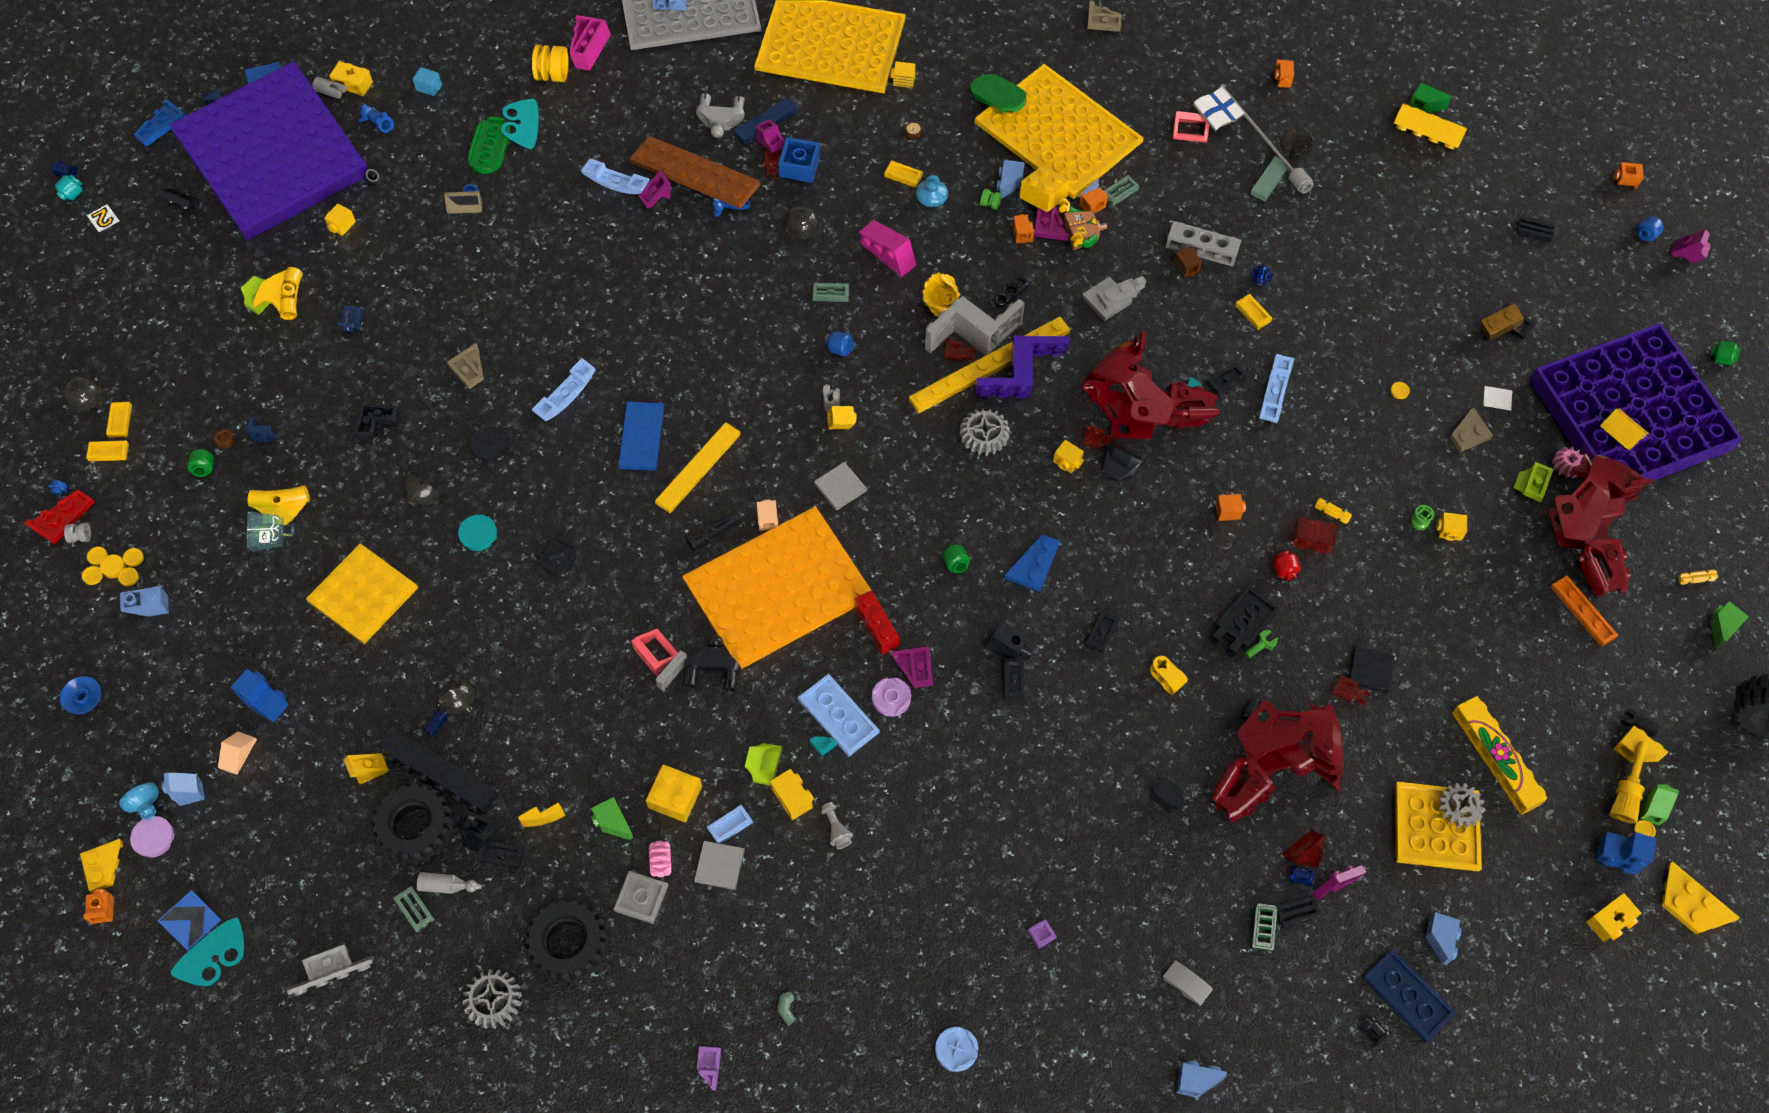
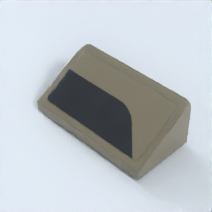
M479 191L444 193L448 214L482 212L483 202Z

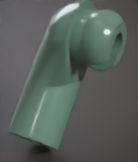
M791 992L782 993L779 996L777 1006L778 1013L788 1026L796 1021L795 1016L789 1010L790 1004L794 1000V995Z

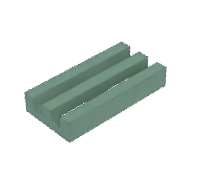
M1127 175L1104 190L1108 196L1107 201H1110L1111 205L1114 206L1138 191L1139 185Z
M813 283V301L848 302L849 284Z
M412 886L394 897V900L416 932H419L420 928L426 927L427 923L435 920ZM411 892L427 918L423 919L407 894ZM404 897V899L406 900V902L408 903V905L420 921L418 924L415 923V921L413 920V918L411 917L403 903L400 901L401 898Z

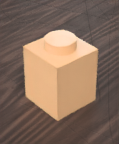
M776 500L757 502L759 531L771 530L777 527Z

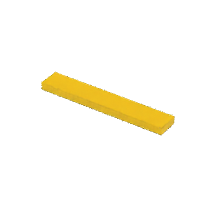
M725 422L655 500V503L671 513L740 436V431Z

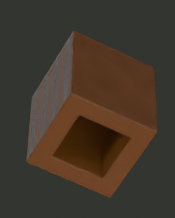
M1191 246L1176 252L1174 264L1183 278L1199 273L1202 261Z

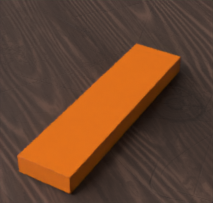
M1568 576L1563 577L1550 586L1601 647L1618 636Z

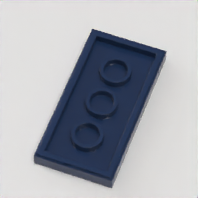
M1393 949L1362 978L1426 1043L1456 1014Z

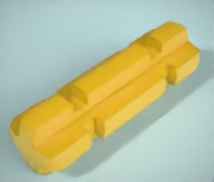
M1319 498L1315 504V508L1320 511L1323 509L1324 513L1336 519L1340 518V521L1345 524L1349 522L1352 516L1349 512H1343V509L1331 503L1327 504L1326 500Z
M1705 570L1690 572V574L1681 573L1678 576L1680 584H1688V582L1700 583L1706 582V580L1715 581L1718 578L1716 570H1707V572Z

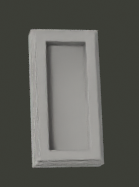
M680 650L655 679L659 689L665 690L684 668V662L687 659L686 653Z

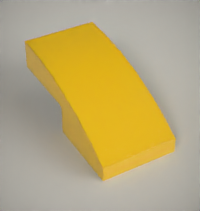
M557 803L541 813L537 807H534L518 818L523 827H533L556 821L564 817L565 814L560 804Z

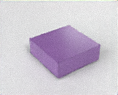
M1046 919L1027 930L1038 949L1057 938Z

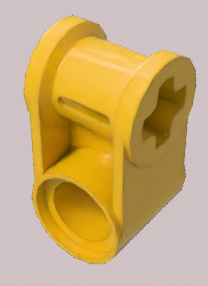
M1158 656L1154 659L1150 667V674L1168 693L1173 695L1188 682L1186 675L1167 657Z

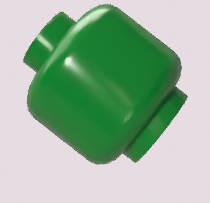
M1721 340L1717 346L1713 345L1711 356H1714L1715 363L1732 365L1738 361L1740 348L1735 342Z
M197 449L189 454L187 468L191 474L197 477H204L212 472L214 457L209 451Z
M950 545L942 554V559L947 569L953 573L965 571L970 563V558L965 548L961 545Z

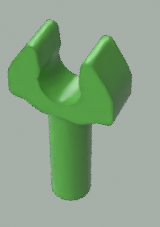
M1271 630L1262 631L1258 636L1259 642L1244 653L1246 658L1250 659L1263 648H1267L1270 651L1273 650L1278 638L1269 642L1266 638L1270 635Z

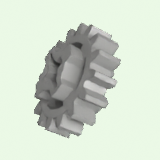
M1456 783L1453 788L1448 786L1445 789L1446 791L1441 793L1440 796L1442 798L1438 800V803L1442 806L1438 810L1445 813L1442 816L1443 819L1447 817L1450 819L1449 825L1455 822L1456 828L1463 824L1466 829L1470 824L1474 826L1483 817L1481 814L1485 811V808L1480 806L1485 802L1478 799L1481 794H1475L1474 787L1469 790L1467 789V784L1464 783L1460 788L1459 784ZM1464 801L1462 809L1459 810L1460 804Z

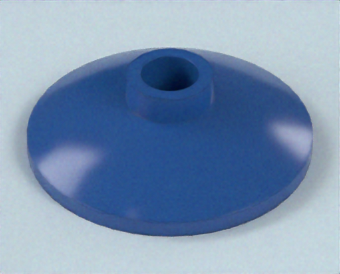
M82 676L74 678L63 687L60 694V703L69 713H87L99 703L102 694L101 687L91 677Z

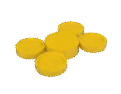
M94 547L88 552L87 560L95 566L86 568L82 573V579L88 585H95L102 580L104 574L107 578L118 577L119 582L123 586H132L138 581L139 574L131 567L141 564L144 555L139 549L131 548L124 553L122 559L118 555L108 556L107 551L102 547Z

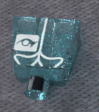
M256 512L247 513V548L252 552L283 546V536H294L293 524L284 525L283 519L278 515Z

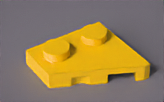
M121 839L80 854L88 889L91 893L96 889H105L113 886L115 870L119 864L118 855L120 847L123 848V841Z

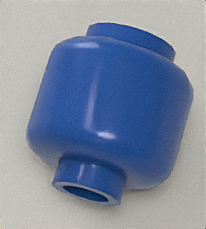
M1655 216L1646 217L1637 225L1636 234L1642 241L1651 242L1662 234L1664 229L1663 223Z
M835 331L828 336L826 345L830 353L847 356L853 351L855 343L850 334Z

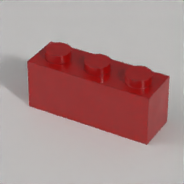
M872 590L854 598V608L881 655L898 648L899 636Z

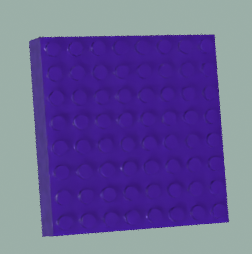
M294 61L169 124L175 137L246 241L362 180L365 172L368 170L364 160Z
M1662 323L1538 367L1529 379L1575 451L1580 450V455L1587 453L1591 461L1595 455L1617 460L1629 466L1641 476H1645L1646 479L1652 478V481L1733 451L1743 440ZM1620 408L1648 432L1644 439H1640L1631 450L1625 448L1601 427V424L1615 409Z

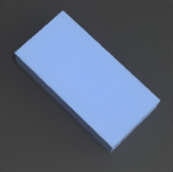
M740 805L707 826V830L716 843L721 844L752 824L753 821L743 806Z

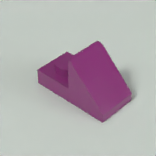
M659 171L638 196L645 206L651 209L661 197L670 199L671 183L664 173Z

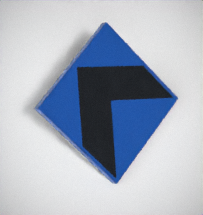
M190 890L157 921L188 951L221 919Z

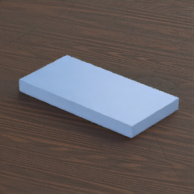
M829 674L798 697L799 702L831 738L838 742L839 747L848 757L879 733V729Z

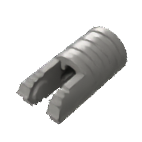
M316 77L313 82L315 92L338 99L341 98V93H345L347 90L345 85L321 77Z
M827 384L823 387V401L826 412L832 406H840V389L830 390V385Z

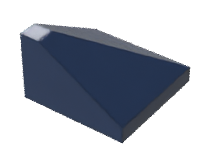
M218 89L202 94L206 105L222 98Z

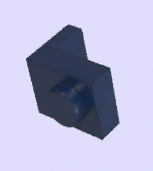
M344 305L341 322L337 321V325L341 326L343 331L353 332V329L360 330L364 309Z
M254 416L249 417V423L246 424V433L249 434L252 441L263 443L275 441L276 434L271 425H259Z

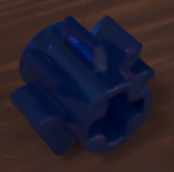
M1257 265V269H1252L1250 277L1254 278V283L1266 285L1267 281L1271 282L1273 273L1270 272V267Z

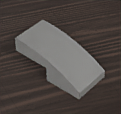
M1176 960L1163 976L1166 982L1182 991L1183 996L1199 1006L1202 1005L1213 990L1204 980Z

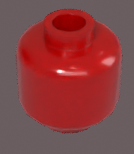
M1289 551L1277 554L1273 560V567L1278 578L1290 581L1297 578L1296 574L1301 571L1296 554Z

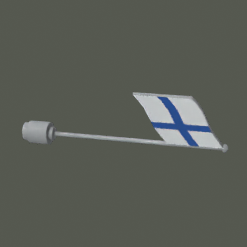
M1221 84L1214 93L1200 97L1194 102V107L1215 132L1220 127L1232 123L1244 115L1291 171L1289 181L1302 193H1307L1312 189L1313 183L1310 176L1303 168H1292L1226 90L1224 84Z

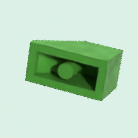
M1728 602L1724 607L1720 605L1712 613L1715 617L1710 621L1715 647L1719 649L1749 617L1731 602Z
M614 797L591 808L594 815L590 817L595 827L600 826L602 832L628 840L633 839L632 832Z

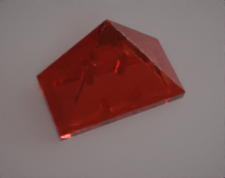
M1310 830L1282 855L1296 864L1319 867L1326 837Z

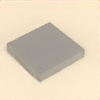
M1110 276L1082 294L1085 302L1104 321L1132 304V299H1129L1107 310L1098 299L1097 293L1116 285Z
M845 462L814 481V485L836 511L867 491L864 484Z
M704 841L694 880L695 883L736 890L745 851L744 848Z
M629 871L613 910L654 924L667 891L668 883Z

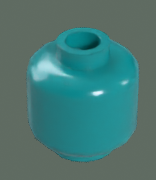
M72 174L70 176L63 175L55 184V188L58 190L56 194L64 201L66 199L73 201L83 191L81 186L83 183Z

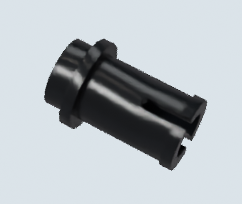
M1250 697L1245 710L1241 712V719L1246 722L1262 701L1257 697Z

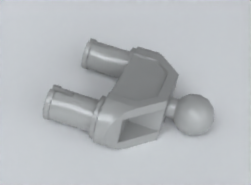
M705 93L701 94L700 105L696 108V114L711 129L713 137H722L724 130L731 129L744 119L743 105L745 99L740 96L739 102L738 96H735L733 108L710 106L711 96L706 94V99H704Z

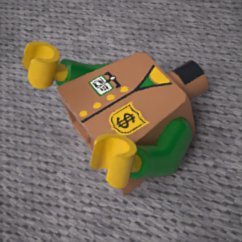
M1062 199L1058 203L1061 206L1059 211L1061 213L1065 212L1063 225L1068 233L1073 250L1081 247L1091 248L1099 240L1100 230L1107 229L1106 219L1096 221L1093 212L1075 209L1070 206L1067 199Z

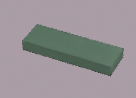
M1276 156L1273 158L1251 190V195L1266 202L1288 170V167L1280 158Z

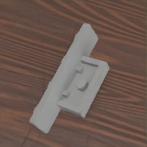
M344 943L304 958L302 962L309 979L290 986L287 993L288 995L294 993L297 996L307 992L308 987L315 985L318 988L328 984L329 979L336 977L339 980L349 976V972L357 969L358 972L371 967L370 964L373 963L374 957L372 955L352 963Z

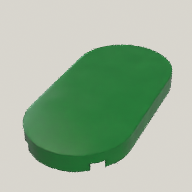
M982 75L971 83L972 96L1001 113H1007V111L1017 112L1026 105V92L998 75Z
M501 117L486 118L487 120H482L476 127L468 153V162L471 169L477 173L489 174L499 169L502 165L509 138L502 133L501 128L506 123V120ZM508 125L505 130L511 134V129Z

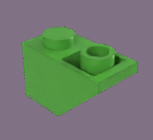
M1657 784L1643 797L1639 820H1646L1660 826L1668 819L1679 790L1673 789L1667 784Z

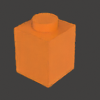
M1241 494L1218 495L1215 504L1218 521L1241 519L1243 512L1246 511L1245 501H1242Z

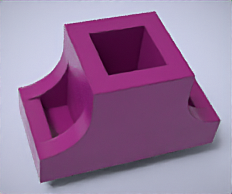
M768 119L755 126L757 134L754 136L756 141L771 153L784 147L785 140L781 136L777 124Z
M1705 229L1675 240L1671 254L1674 257H1683L1690 263L1705 259L1711 246L1707 242L1710 233Z

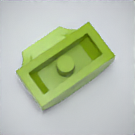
M253 276L241 287V291L244 296L245 307L259 315L271 303L263 302L258 307H253L256 293L261 283L266 280Z
M1535 462L1531 468L1519 472L1514 488L1521 491L1524 495L1541 502L1553 468Z
M762 743L759 746L749 747L745 768L751 773L753 783L770 786V781L776 777L782 746Z

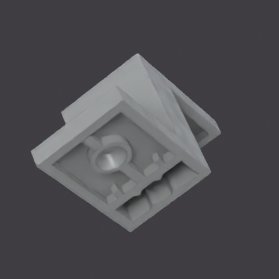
M962 296L958 301L955 300L946 312L943 311L935 322L928 324L926 327L925 350L931 353L955 331L984 355H988L1022 324L1025 303L1018 299L1015 303H1011L1003 314H999L993 320Z

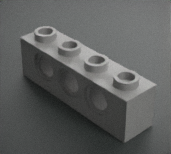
M1173 221L1165 248L1179 251L1182 248L1186 249L1192 246L1198 257L1233 267L1241 240Z

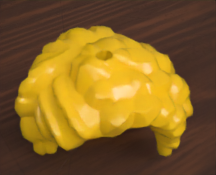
M939 272L931 275L924 283L925 289L922 290V299L925 305L929 307L936 317H939L943 311L946 312L955 300L958 301L960 296L958 287L955 285V279L948 274H941Z

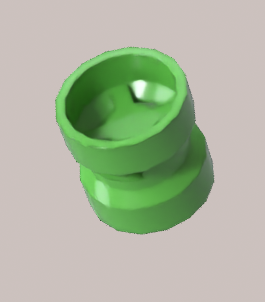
M984 189L980 205L984 207L990 206L992 209L997 210L1001 202L1002 193H993L989 189Z
M1427 505L1418 506L1410 519L1413 528L1425 530L1434 517L1433 509Z

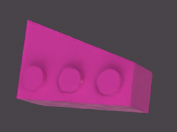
M576 15L574 38H572L570 56L575 68L591 70L611 35L605 20Z
M875 220L859 231L861 244L900 277H903L916 266L909 238Z

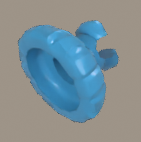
M931 175L926 181L918 185L916 197L921 204L927 207H938L946 202L948 190L937 176Z
M145 783L132 788L120 799L119 805L121 809L130 813L139 812L141 819L149 820L153 818L156 814L153 803L159 795L158 787L153 783Z

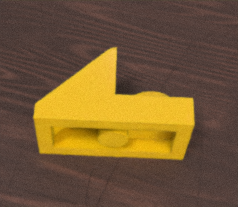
M382 753L348 755L344 759L350 777H356L359 784L370 781L389 771Z

